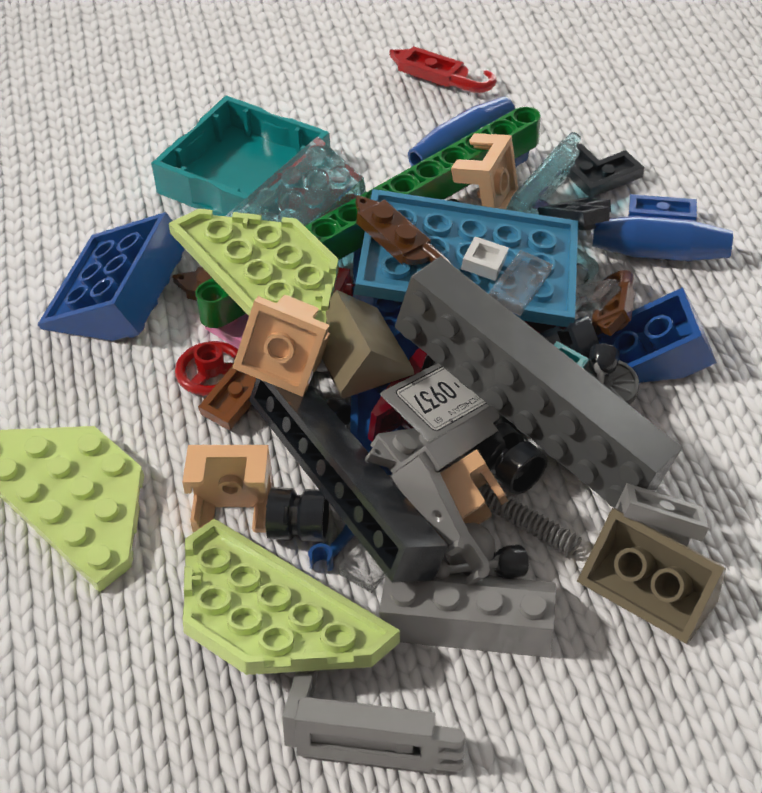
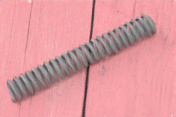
M484 484L479 487L478 490L485 499V503L490 511L495 512L496 515H501V518H506L507 522L511 521L518 528L522 527L523 531L527 530L528 534L532 533L539 540L543 539L544 543L554 546L560 552H565L566 556L573 554L582 541L581 537H578L575 546L568 552V549L576 539V533L571 534L570 530L565 531V527L560 528L559 524L554 525V520L549 522V518H544L543 514L539 515L538 511L533 513V509H528L527 505L523 506L522 502L517 504V499L512 500L511 496L507 497L508 502L501 505L489 485Z

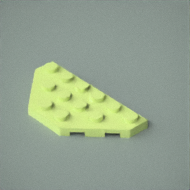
M197 209L169 223L170 234L248 316L250 315L253 302L258 296L272 302H278L283 295H288L319 308L315 319L326 323L325 311L328 310L330 298L334 293L339 269L338 258L296 218L282 217L281 222L262 220V215L233 212L232 217L213 215V210Z
M95 426L0 430V498L93 587L101 592L132 567L134 554L132 545L134 534L137 532L140 510L138 503L140 488H143L144 481L142 467Z
M215 518L185 538L184 633L246 675L373 667L400 643L399 629Z

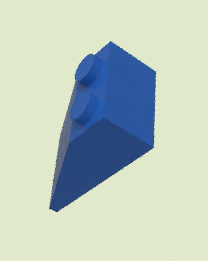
M683 287L633 310L631 321L628 322V325L615 332L612 336L604 333L597 335L599 344H609L619 350V360L628 364L636 372L639 383L684 378L717 363L699 317Z

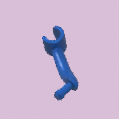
M346 524L329 546L319 543L309 549L308 555L311 570L314 569V564L319 560L327 561V570H333V558L354 536Z

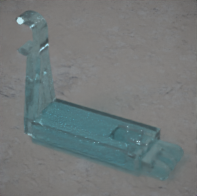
M571 132L558 144L513 194L506 210L539 215L537 213L538 207H542L566 180L575 163L574 161L581 152L576 149L581 141V136L578 133ZM577 247V265L587 271L583 280L584 284L588 285L597 275L599 265L594 258Z

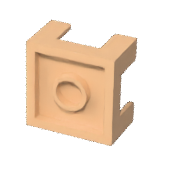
M474 133L469 140L470 145H473L475 149L489 151L483 161L456 160L451 167L453 181L455 183L479 185L477 196L481 199L482 206L509 210L519 193L512 135Z
M188 445L182 484L185 494L192 493L193 488L192 531H197L214 519L216 507H254L252 530L253 532H266L267 499L270 488L274 487L269 446Z

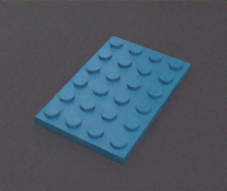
M372 189L371 200L378 202L386 200L431 240L430 244L440 251L455 268L521 320L568 327L569 323H574L578 221ZM365 232L354 295L403 302L411 276L430 264V262L419 265L401 264ZM474 237L509 248L507 259L496 281L461 269L463 258Z

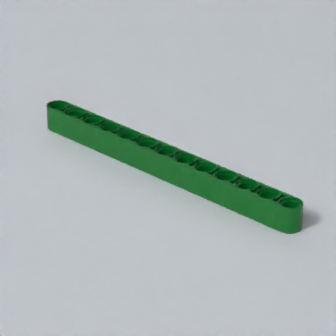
M533 107L517 108L372 189L444 200L471 185L455 183L453 181L451 167L455 161L459 159L483 161L489 151L475 149L473 145H470L469 140L474 133L512 135L514 159L539 144L540 112ZM372 189L360 196L371 199ZM356 198L305 226L338 260L358 250L363 245L365 231L356 224ZM213 278L197 287L196 300L199 317L204 326L220 328L246 314Z

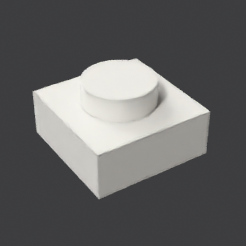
M474 237L463 258L461 269L496 281L507 259L509 248Z

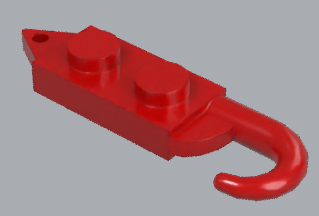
M415 46L410 49L390 50V57L398 65V71L434 82L440 86H454L473 93H483L491 90L497 82L496 75L489 70L483 71V74L489 78L485 82L468 79L469 70L464 65V62Z

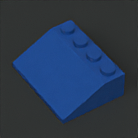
M167 212L91 235L37 325L40 329L111 341L126 337L133 338L139 335L144 330L145 322L151 311L157 306L158 298L164 287L170 282V276L176 265L181 261L185 250L170 234L169 223L173 220Z

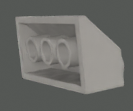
M454 573L450 574L446 579L435 577L434 581L392 583L385 576L379 618L400 630L401 643L551 658L556 601L555 582L487 576L475 584L467 585L466 577L471 574Z

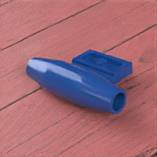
M503 96L473 106L437 126L408 151L409 163L411 166H414L515 110L513 102ZM529 151L515 159V167L528 160Z
M630 194L628 217L610 218L609 221L596 223V229L593 231L592 247L640 258L677 261L730 258L733 230L696 222L697 199Z

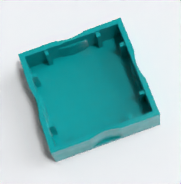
M226 95L200 118L192 130L178 138L151 163L156 192L196 209L213 210V215L232 217L233 212L262 215V220L274 221L288 207L289 189H306L331 163L330 134L326 130L295 119L274 115L261 107Z

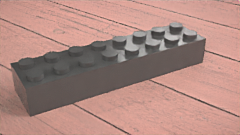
M438 257L411 276L395 324V328L404 337L416 344L432 360L444 367L460 383L467 386L489 406L495 407L498 413L511 422L521 433L528 436L545 450L549 456L556 459L581 482L600 495L611 507H616L626 483L654 492L657 490L683 447L443 257Z

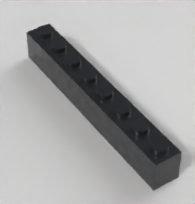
M256 378L249 401L392 583L434 581L448 545L399 490L381 466L365 461L369 452L315 389L309 384L307 392L302 397Z

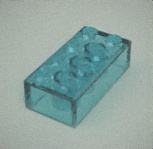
M317 136L226 216L232 217L233 212L262 215V220L281 222L282 217L296 218L306 226L353 200L357 195L360 196L365 193L364 177Z

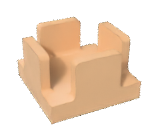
M283 295L278 302H272L258 296L253 302L232 368L303 397L307 392L312 375L321 363L331 335L328 332L330 325L315 319L319 308L288 295Z
M477 449L440 472L464 523L475 522L480 525L491 518L492 513L478 490L479 487L486 483L501 505L508 502L506 494Z

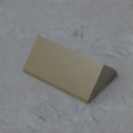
M336 290L330 298L328 310L325 311L326 324L330 325L328 332L331 335L322 361L341 398L343 399L414 375L412 365L378 308Z
M612 508L577 582L688 644L718 603L726 567L642 522L624 517L622 511Z

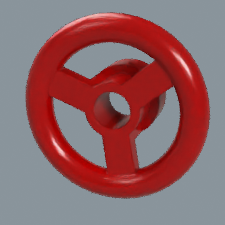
M220 341L202 342L190 347L177 360L175 376L178 383L183 389L192 394L207 396L217 385H204L208 379L217 377L219 374H226L234 364L225 363L223 353L231 356L235 361L238 348ZM194 358L198 373L190 380L186 375V367Z

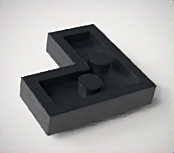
M580 143L556 152L554 156V164L588 197H595L640 179L644 175V166L627 150L599 160Z
M584 197L538 207V215L578 221L579 231L596 229V223L610 220L611 199Z

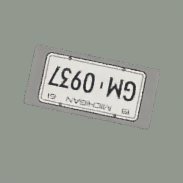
M439 363L381 392V396L427 441L438 438L489 407L483 399L467 386L460 383L455 376Z

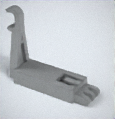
M493 406L487 407L449 430L391 469L393 473L391 478L399 490L448 543L449 546L446 554L453 556L459 552L470 566L472 574L466 577L467 585L475 584L487 577L490 570L489 563L469 533L440 472H436L498 431L493 422L499 419V413Z
M318 671L295 673L282 720L284 746L296 747L297 756L431 772V769L458 772L464 767V731L459 728L436 726V712L313 698Z

